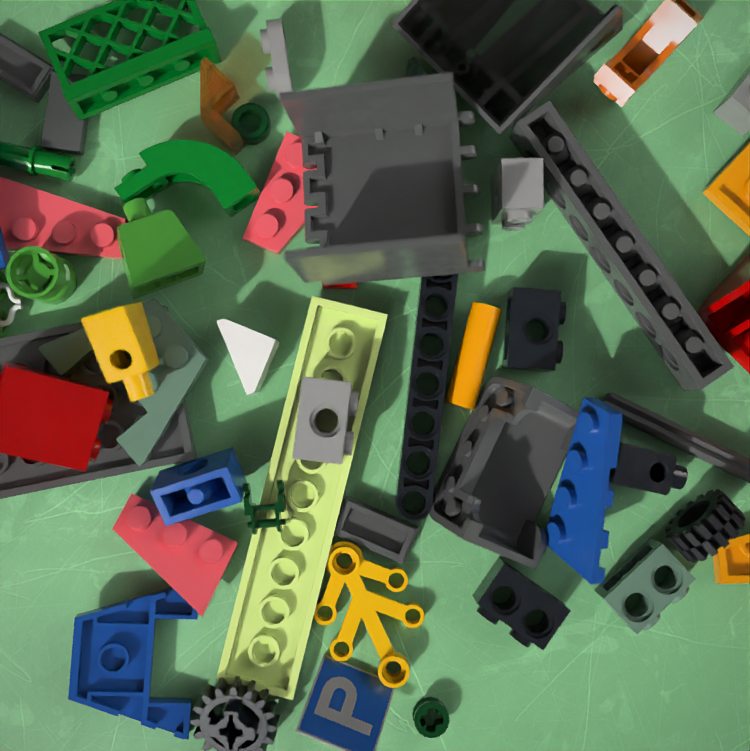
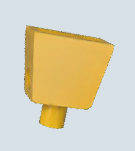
M142 302L120 306L81 318L106 381L112 383L123 379L130 401L140 400L155 394L148 371L159 365V358ZM126 351L132 356V362L127 359Z

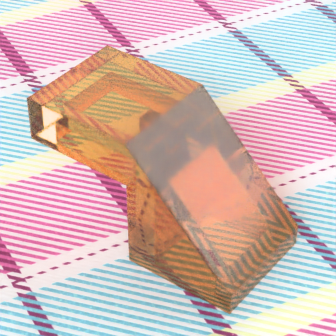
M205 57L200 62V118L208 131L236 156L246 145L241 135L222 115L240 97L235 85Z

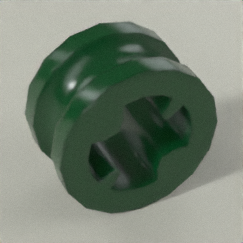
M434 697L422 698L413 708L412 715L415 727L424 737H439L448 728L449 714L445 705L439 699ZM430 708H434L437 715L441 714L440 719H434L433 726H427L425 719L420 721L421 716H426Z

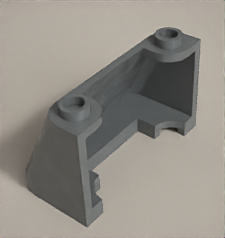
M500 376L490 379L483 387L477 399L475 410H472L434 490L432 508L429 513L430 517L461 539L536 570L542 555L546 551L547 536L545 530L535 524V521L568 453L579 411L533 386Z

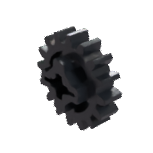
M236 676L233 684L228 685L223 677L219 678L216 688L208 684L203 695H199L190 720V724L197 726L193 734L194 738L205 739L202 749L207 751L213 747L217 751H266L268 744L273 745L280 715L275 714L278 705L277 701H266L269 690L266 688L257 692L254 690L256 686V681L251 680L247 686L242 685L240 676Z

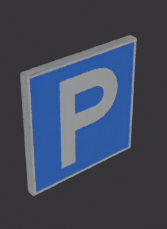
M324 654L295 732L341 751H376L395 688L385 686L377 675L343 661H337L333 657Z

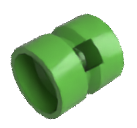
M27 246L19 249L10 257L6 266V277L9 286L17 294L45 304H59L66 301L73 295L77 287V274L74 266L67 259L39 246Z

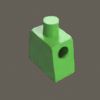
M136 198L124 204L123 210L129 222L117 227V241L133 300L203 274L206 259L172 210L166 209L152 214L144 198Z

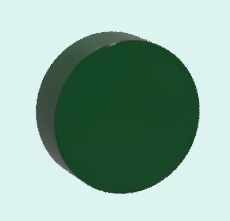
M246 103L239 106L232 115V129L241 142L248 145H256L262 143L269 136L271 121L267 111L262 106L255 103Z

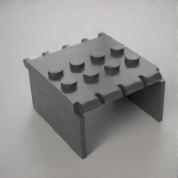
M452 72L279 93L280 103L298 135L304 137L302 139L303 167L306 169H316L303 172L304 205L318 206L317 208L304 210L305 242L308 244L320 243V246L284 251L285 261L305 283L321 281L324 285L472 273L485 270L484 260H468L467 237L480 236L483 234L482 224H466L464 199L478 197L480 195V186L477 184L463 185L462 160L476 158L477 147L473 145L461 146L459 129L460 126L474 124L475 114L472 111L458 112Z

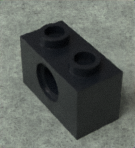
M513 287L508 291L502 368L543 372L555 371L556 364H560L563 357V341L558 340L559 325H563L566 318V302L561 301V291ZM530 320L539 322L543 327L544 333L540 341L530 339L526 333V325Z

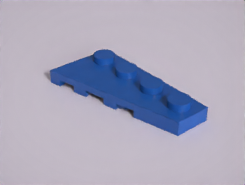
M583 397L545 533L547 536V546L590 584L604 583L605 568L599 566L601 549H608L610 532L604 529L606 507L613 506L614 490L611 489L609 476L610 469L617 468L623 414L597 398Z

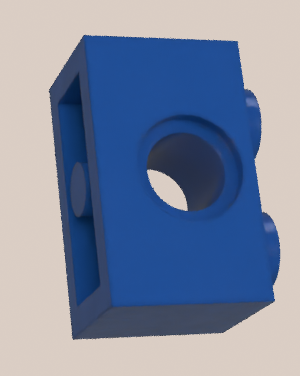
M231 447L160 470L150 493L165 526L242 502L244 495L243 484L247 480L234 449Z

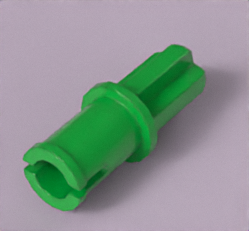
M0 141V165L26 170L30 176L36 177L39 174L65 179L66 181L73 180L76 169H71L70 165L76 166L75 157L43 151L41 146L37 145L28 148Z

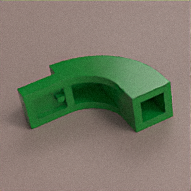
M195 140L165 141L139 152V155L147 166L143 169L138 168L128 172L122 178V183L114 188L122 201L127 203L136 198H144L145 201H148L174 184L183 182L196 183L206 187L216 196L230 218L257 201L261 194L249 174L236 159L218 147Z

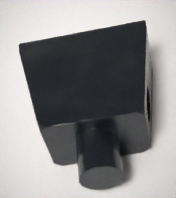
M620 442L617 468L610 469L609 482L668 495L671 488L680 490L685 486L688 473L684 466L676 465L677 459L675 455Z

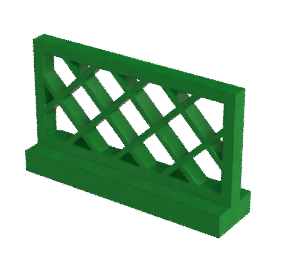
M115 0L38 32L60 81L64 97L79 121L222 62L210 28L207 27L195 0H181L178 9L163 5V0ZM137 7L148 10L142 24L126 19L130 10ZM157 13L173 18L167 32L151 27ZM103 21L112 24L106 38L90 34L95 24ZM182 21L198 26V32L185 37L176 35ZM121 28L137 32L131 47L115 42ZM66 36L76 38L70 53L55 49L53 42ZM146 36L162 40L159 48L149 52L140 50ZM86 42L101 47L94 62L79 57ZM111 50L127 55L123 63L113 67L104 65ZM75 65L90 70L86 78L70 84L69 76Z

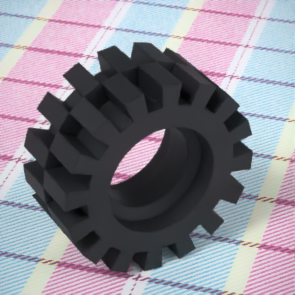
M720 489L707 491L705 496L703 494L697 496L696 501L688 502L684 510L680 509L676 513L678 516L672 518L669 521L670 525L665 528V537L688 562L696 563L698 559L700 561L706 560L708 554L711 556L716 555L720 547L726 548L730 544L728 540L730 538L735 539L739 535L737 530L743 529L745 525L743 521L746 518Z

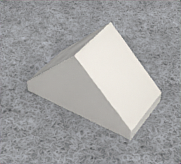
M225 318L218 320L217 324L246 394L255 395L259 393L280 342Z

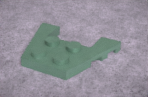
M155 299L142 303L159 358V365L148 371L155 394L138 400L147 410V413L116 439L139 467L144 466L151 458L152 451L160 438L164 436L170 426L171 419L180 404L185 401L209 360L165 308ZM85 327L45 343L38 348L61 376H68L94 353ZM126 351L127 359L132 362V356Z

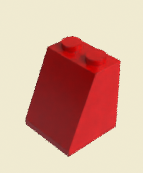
M5 360L0 375V453L86 471L89 461L95 462L100 451L101 438H96L100 422L107 423L111 414L113 400L107 399L109 392L105 388Z

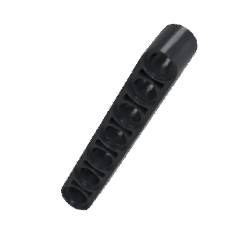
M449 274L445 277H420L395 494L396 507L399 514L409 521H420L426 518L432 508L458 274ZM430 297L441 298L446 305L445 313L441 316L430 315L425 309V301ZM426 335H434L439 338L442 347L440 353L435 356L425 354L420 346L421 339ZM422 373L432 374L437 381V388L431 395H423L416 388L417 377ZM424 411L431 416L433 425L429 432L418 434L413 430L411 421L416 413ZM415 451L424 452L428 457V465L422 472L415 473L407 467V459ZM410 491L420 492L424 496L422 507L416 511H409L402 505L403 497Z

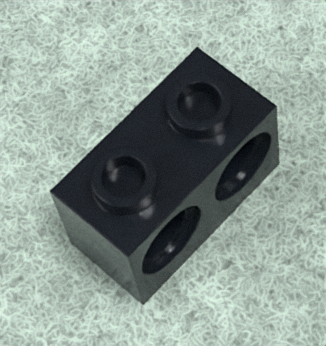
M498 557L473 594L476 603L479 605L477 612L495 625L499 620L512 628L509 634L527 648L533 643L544 650L571 611L561 600L500 557ZM500 586H508L511 588L510 598L503 603L494 602L492 600L494 591ZM534 609L543 610V618L538 624L527 625L525 623L526 616L530 611Z

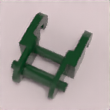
M277 480L279 493L278 501L274 504L256 505L252 503L250 484H243V491L245 492L243 498L245 515H251V522H247V526L252 528L253 535H257L259 528L276 527L278 532H282V525H286V519L281 517V512L286 510L283 480ZM275 510V518L257 520V511Z

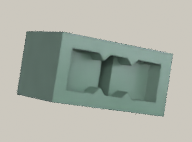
M649 538L594 591L632 631L638 634L641 630H648L653 627L660 619V613L670 603H676L683 599L689 591L688 586L696 579L663 543ZM666 565V578L662 582L655 583V571L660 566ZM632 593H638L639 602L636 607L626 610V598Z

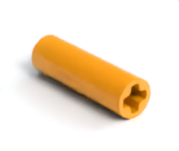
M472 302L446 394V403L475 410L501 317V309L483 303Z

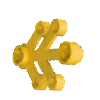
M350 541L336 542L330 548L326 569L331 576L322 600L317 602L314 619L321 625H330L335 621L337 616L336 602L346 582L352 599L339 634L331 641V656L337 661H346L352 656L353 639L362 618L380 657L378 663L380 681L390 688L401 687L409 678V663L403 654L394 651L377 612L402 620L403 624L409 628H417L424 621V610L417 602L411 601L404 604L367 590L361 576L383 582L390 591L401 592L408 584L407 573L402 567L393 566L387 568L365 560L362 550L358 545ZM342 553H347L351 556L352 563L349 566H341L337 561V557ZM391 574H402L404 577L403 582L397 586L392 585L389 582ZM329 606L333 611L332 616L329 618L321 617L318 613L319 608ZM413 608L420 612L417 620L410 621L405 617L409 609ZM338 642H345L348 644L349 650L341 654L335 650L334 646ZM391 661H396L401 665V668L398 672L391 673L386 669L387 664Z

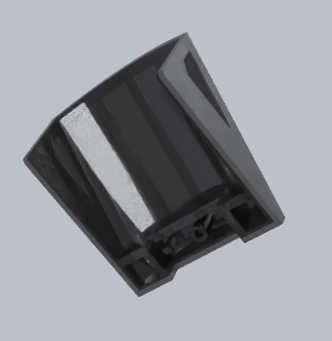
M412 0L391 25L438 74L452 72L455 91L499 135H503L623 30L622 8L618 4H614L606 13H603L589 0Z

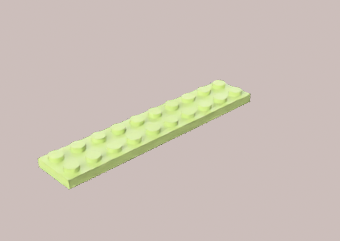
M315 296L311 298L260 505L277 502L279 493L277 480H283L286 510L281 512V517L286 519V525H282V532H278L276 527L259 528L257 535L252 533L216 681L223 677L228 684H233L235 677L240 676L242 685L245 686L251 680L256 681L254 690L258 692L267 688L270 695L290 700L294 698L388 314ZM302 376L352 382V391L359 392L356 416H348L347 431L354 432L352 455H344L342 464L292 458ZM326 408L318 413L316 423L322 431L332 432L338 426L339 419L333 410ZM275 510L258 511L257 520L275 518Z

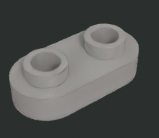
M282 18L266 20L267 29H260L263 53H270L272 67L265 68L269 92L276 91L278 99L279 93L293 91Z

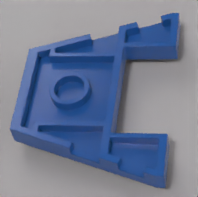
M170 587L77 614L74 619L68 700L114 716L121 714L141 721L143 726L152 729L158 727L174 733V736L177 738L189 739L192 698L151 697L150 693L156 618L197 620L198 612Z

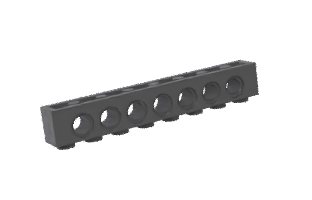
M547 101L516 122L509 138L523 158H543L545 190L684 391L702 390L734 368L727 355L551 101Z

